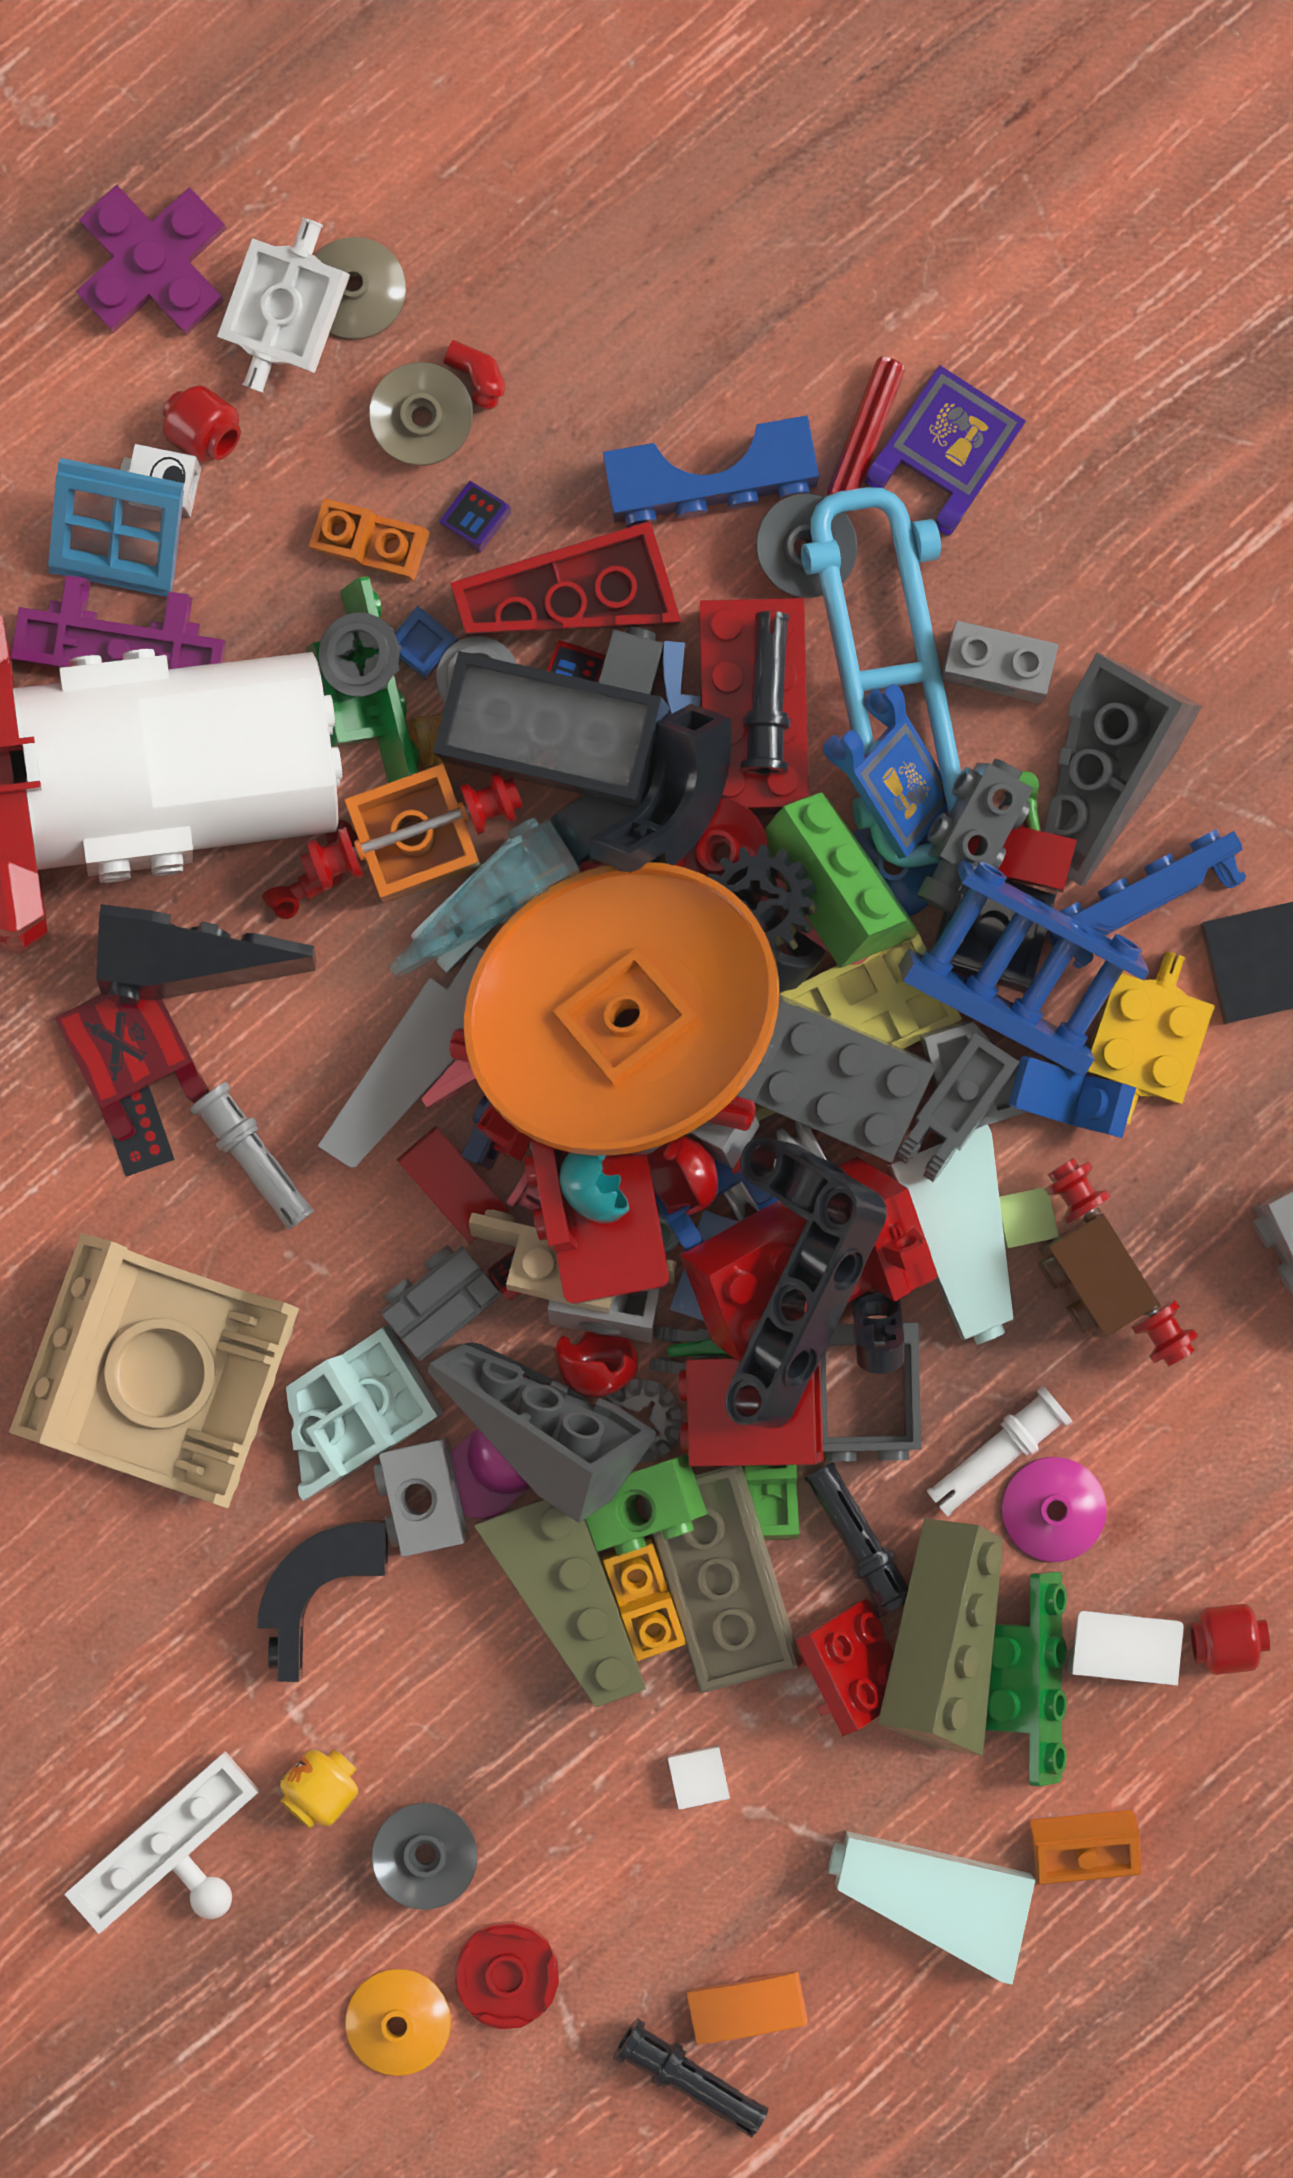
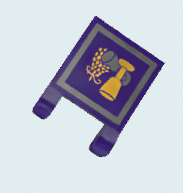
M939 365L897 430L871 465L865 478V483L870 487L884 488L900 462L952 495L935 521L939 532L950 536L1024 426L1026 420Z

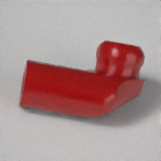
M453 339L448 347L443 363L470 375L472 384L475 387L471 399L476 406L487 410L498 406L499 397H502L505 392V382L496 360L489 354Z

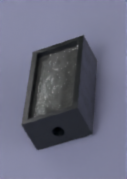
M459 651L433 753L446 763L489 773L499 771L502 776L638 807L649 791L657 761L656 723L668 716L670 707L659 696Z

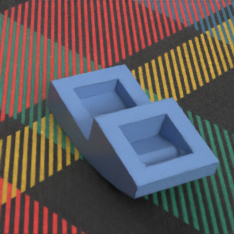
M664 641L663 678L666 703L670 707L669 715L690 703L700 707L701 696L680 694L685 643Z

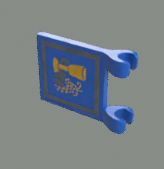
M892 684L884 689L882 696L880 691L875 689L865 699V706L869 713L888 727L865 754L863 741L860 735L853 730L845 732L840 740L837 735L830 736L823 745V752L828 760L848 775L899 859H902L912 852L929 832L936 818L940 814L945 813L948 808L940 770L906 715L905 698L902 690L897 685Z

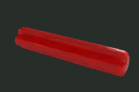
M881 356L876 360L829 484L828 496L840 491L859 489L862 486L905 372L902 363L893 358Z

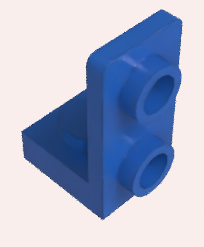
M1023 1056L1018 1066L1009 1099V1106L1081 1129L1123 1138L1136 1088L1088 1075L1083 1077L1069 1069Z

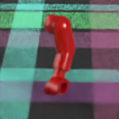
M338 820L336 832L325 833V838L328 842L326 845L337 842L338 830L345 827L350 835L353 846H355L354 841L358 840V836L350 823L345 820ZM305 872L297 877V882L288 887L277 886L268 889L263 893L262 899L267 907L273 909L277 917L290 919L299 910L298 901L304 898L310 900L326 892L321 882L311 885ZM346 872L333 877L332 888L341 883Z

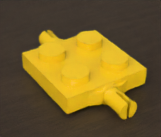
M1164 951V957L1156 980H1141L1124 973L1121 974L1102 1005L1089 1044L1095 1060L1086 1073L1136 1088L1126 1125L1131 1124L1130 1121L1138 1097L1155 1096L1175 1104L1183 1103L1215 1005L1189 997L1180 988L1175 987L1183 962L1186 959L1181 955H1176V953Z

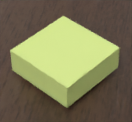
M1045 1187L999 1197L1006 1249L1059 1237L1051 1198L1044 1190Z

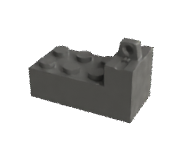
M780 995L778 1016L767 1051L757 1070L745 1087L737 1094V1097L750 1099L754 1103L892 1163L936 1067L918 1055Z

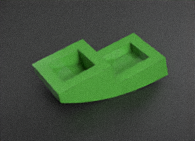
M743 1465V1471L764 1540L799 1539L797 1465Z

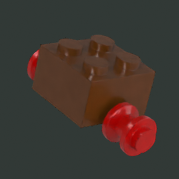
M1072 1158L1047 1174L1052 1183L1045 1187L1044 1190L1048 1195H1061L1068 1207L1062 1217L1066 1224L1085 1214L1083 1217L1084 1221L1039 1248L1045 1259L1040 1261L1038 1265L1054 1289L1064 1288L1073 1303L1066 1307L1067 1312L1082 1334L1087 1332L1088 1334L1092 1333L1094 1337L1107 1338L1143 1314L1147 1315L1131 1326L1135 1334L1147 1333L1155 1345L1149 1356L1152 1362L1156 1363L1164 1359L1169 1367L1195 1351L1190 1342L1196 1339L1198 1334L1195 1329H1181L1174 1317L1180 1307L1176 1300L1160 1307L1159 1301L1103 1213L1100 1214L1102 1211L1099 1207L1094 1210L1095 1207L1111 1197L1107 1190L1095 1191L1090 1184L1087 1176L1093 1167L1089 1161L1079 1166L1075 1158Z

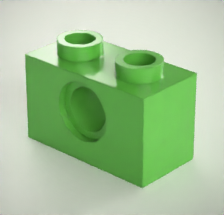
M688 1454L630 1473L611 1502L586 1518L597 1552L614 1546L616 1554L619 1556L647 1546L644 1538L646 1535L661 1531L664 1540L694 1530L691 1520L706 1515L707 1511L692 1466H689ZM639 1495L646 1497L651 1503L652 1516L649 1521L644 1520L637 1513L636 1499Z

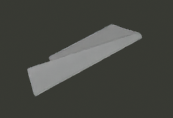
M478 946L474 948L448 989L429 978L318 1147L345 1165L356 1167L452 1063L454 1059L450 1056V1040L456 1029H464V1012L468 990L477 965L485 952Z

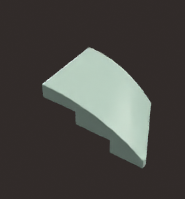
M390 1325L382 1327L344 1354L325 1360L286 1386L288 1409L294 1420V1427L291 1432L293 1450L298 1451L301 1484L298 1486L299 1496L302 1501L311 1498L444 1414Z

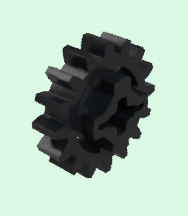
M761 844L757 856L754 857L750 856L745 847L739 848L740 861L733 864L729 859L723 857L720 862L725 872L721 876L709 873L707 877L719 882L733 892L749 908L763 929L775 959H778L779 945L786 943L787 946L795 950L798 947L797 941L793 936L796 931L810 933L812 930L809 923L804 919V915L814 914L818 911L815 902L807 898L816 892V887L811 879H804L808 872L800 861L791 864L792 858L786 850L781 849L772 858L771 851L767 845ZM775 874L784 878L789 883L792 892H786L784 888L777 887V882L774 879ZM766 896L768 900L761 901V897ZM751 905H757V910H752Z

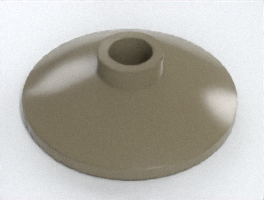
M347 237L329 243L316 253L315 256L325 265L350 274V276H358L363 280V285L359 290L351 292L345 289L329 332L330 334L349 340L366 339L383 332L397 319L405 302L406 281L399 261L389 249L371 239Z
M415 362L394 369L380 381L371 398L369 419L374 437L386 453L396 460L409 465L426 466L448 459L462 447L472 427L473 408L465 385L454 373L437 364ZM419 410H426L431 413L432 419L426 426H417L412 421L413 415Z

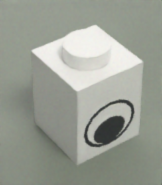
M135 444L132 458L124 457L120 470L184 483L181 515L191 517L202 468L197 457ZM128 501L130 505L162 511L161 507Z

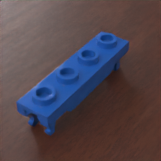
M1217 829L1189 843L1193 853L1175 862L1170 853L1145 866L1143 869L1147 877L1129 886L1127 880L1122 878L1097 892L1102 901L1085 910L1077 902L1060 912L1106 936L1197 888L1198 885L1203 883L1207 870L1213 868L1223 885L1232 889L1244 882L1246 878L1244 871L1239 872L1235 860V855L1243 850L1242 844L1235 831L1221 837ZM1047 930L1046 936L1053 948L1060 936ZM1080 946L1073 955L1076 960L1073 964L1078 969L1088 965L1093 960V953Z

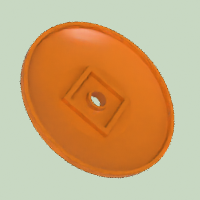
M648 862L641 869L631 873L618 871L611 865L584 871L549 887L526 903L504 924L481 957L470 983L464 1012V1039L472 1072L492 1106L507 1122L521 1133L555 1149L594 1156L621 1155L666 1144L697 1129L718 1114L745 1087L757 1070L771 1041L778 1016L780 995L775 957L763 929L749 908L733 892L701 873L680 866ZM627 1009H637L640 1011L639 1017L634 1024L624 1028L614 1026L616 1017L622 1011Z

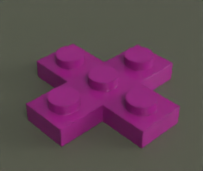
M118 185L114 186L79 219L81 225L112 258L76 292L113 333L150 299L160 307L185 335L189 334L224 301L217 290L201 275L191 262L226 230V227L190 187L153 221L136 206Z

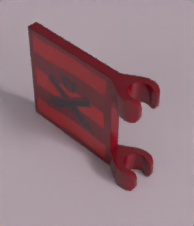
M100 994L55 1017L100 1108L111 1135L119 1142L125 1141L136 1134V1129L120 1102L121 1100L174 1073L186 1097L194 1104L210 1092L162 999H139L138 1004L126 1005L110 1001L108 995Z

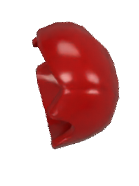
M682 1136L660 1145L657 1150L648 1154L654 1191L670 1210L690 1207L685 1213L686 1215H691L710 1206L714 1201L718 1189V1173L715 1161L697 1140Z
M585 1331L581 1341L574 1345L570 1343L568 1337L562 1335L554 1348L558 1370L564 1382L570 1386L571 1390L584 1397H602L615 1393L631 1382L638 1371V1352L628 1338L596 1335L595 1333Z

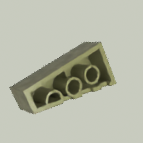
M541 1498L474 1524V1527L595 1707L646 1689L645 1680L599 1553L596 1551L586 1518L578 1523Z
M924 1518L878 1725L927 1747L983 1756L1000 1569L1003 1559V1538L979 1525Z

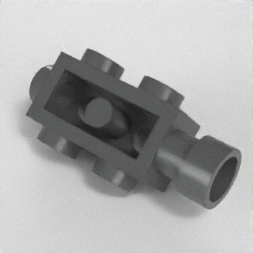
M994 759L992 764L976 763L974 769L966 767L960 773L952 788V794L958 797L949 816L944 813L940 814L929 830L927 840L933 843V846L928 855L940 862L932 877H925L916 894L917 897L946 913L954 914L963 897L959 892L963 884L957 870L961 860L963 859L976 867L979 862H985L996 869L1000 867L1006 854V849L1003 848V845L1012 829L1016 830L1023 823L1030 810V802L1027 800L1033 788L1019 780L1022 775L1020 770L1004 761ZM1001 789L1005 796L999 807L996 808L992 798L994 793ZM976 835L980 839V843L972 855L968 850V841Z

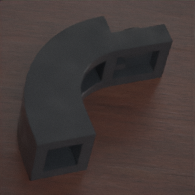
M690 703L656 723L657 765L649 791L641 804L629 816L589 838L590 858L611 865L618 871L631 873L641 869L648 862L675 865L694 847L714 816L726 784L731 757L730 717Z
M386 1520L351 1521L326 1528L299 1544L278 1565L262 1596L257 1628H278V1637H270L268 1646L269 1669H278V1682H299L303 1678L304 1616L310 1599L322 1585L339 1577L385 1576L388 1573Z

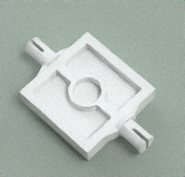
M304 217L301 219L302 221L293 247L288 245L273 246L252 238L217 335L221 339L240 345L247 353L253 355L242 385L262 393L264 392L263 389L273 363L276 365L291 364L315 373L350 274L325 265L316 256L312 255L323 225Z

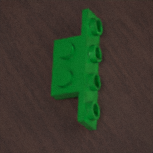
M368 576L357 578L341 589V597L346 615L363 612L381 617L380 598L372 590ZM359 639L357 651L350 653L347 657H342V660L345 659L358 663L361 671H364L366 659L374 657V654H379V651L364 647L362 640ZM321 641L313 642L307 646V652H313L318 662L324 696L331 695L335 726L333 727V735H330L331 747L377 740L388 783L418 773L419 754L415 743L409 738L405 722L406 702L403 694L397 690L394 676L389 681L388 688L370 694L369 697L344 694L331 686L321 671L319 663Z
M1055 1571L1032 1573L1030 1576V1625L995 1623L985 1730L1030 1733L1029 1782L1031 1786L1040 1787L1060 1783L1067 1762L1066 1748L1062 1743V1720L1067 1709L1066 1695L1062 1690V1667L1067 1657V1646L1062 1637V1614L1065 1612L1067 1605V1592L1062 1584V1573Z

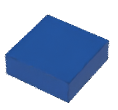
M419 606L414 609L395 632L397 641L402 647L399 659L425 681L437 668L446 650L458 641L456 636Z

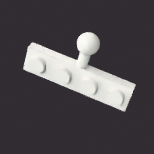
M225 1751L64 1895L96 1932L100 1934L167 1873L173 1870L191 1891L190 1904L198 1916L204 1919H217L223 1916L229 1910L232 1903L230 1887L224 1880L218 1877H206L188 1855L260 1790Z

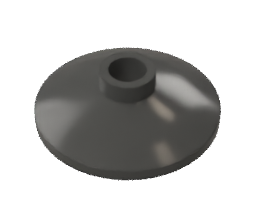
M797 494L779 501L765 514L756 535L757 559L767 579L782 592L799 598L823 596L819 573L807 575L803 568L802 558L794 551V543L797 539L804 540L806 543H812L811 517L816 505L825 498L819 495ZM841 512L833 517L831 531L833 539L836 540L839 546L841 556L839 571L841 581L844 583L856 561L857 538L849 517L845 512Z
M426 1802L405 1806L388 1817L380 1827L372 1849L374 1873L383 1890L398 1903L422 1910L439 1908L457 1899L471 1883L478 1860L476 1840L466 1821L450 1808ZM422 1844H429L435 1849L436 1857L429 1863L421 1862L416 1856V1849Z

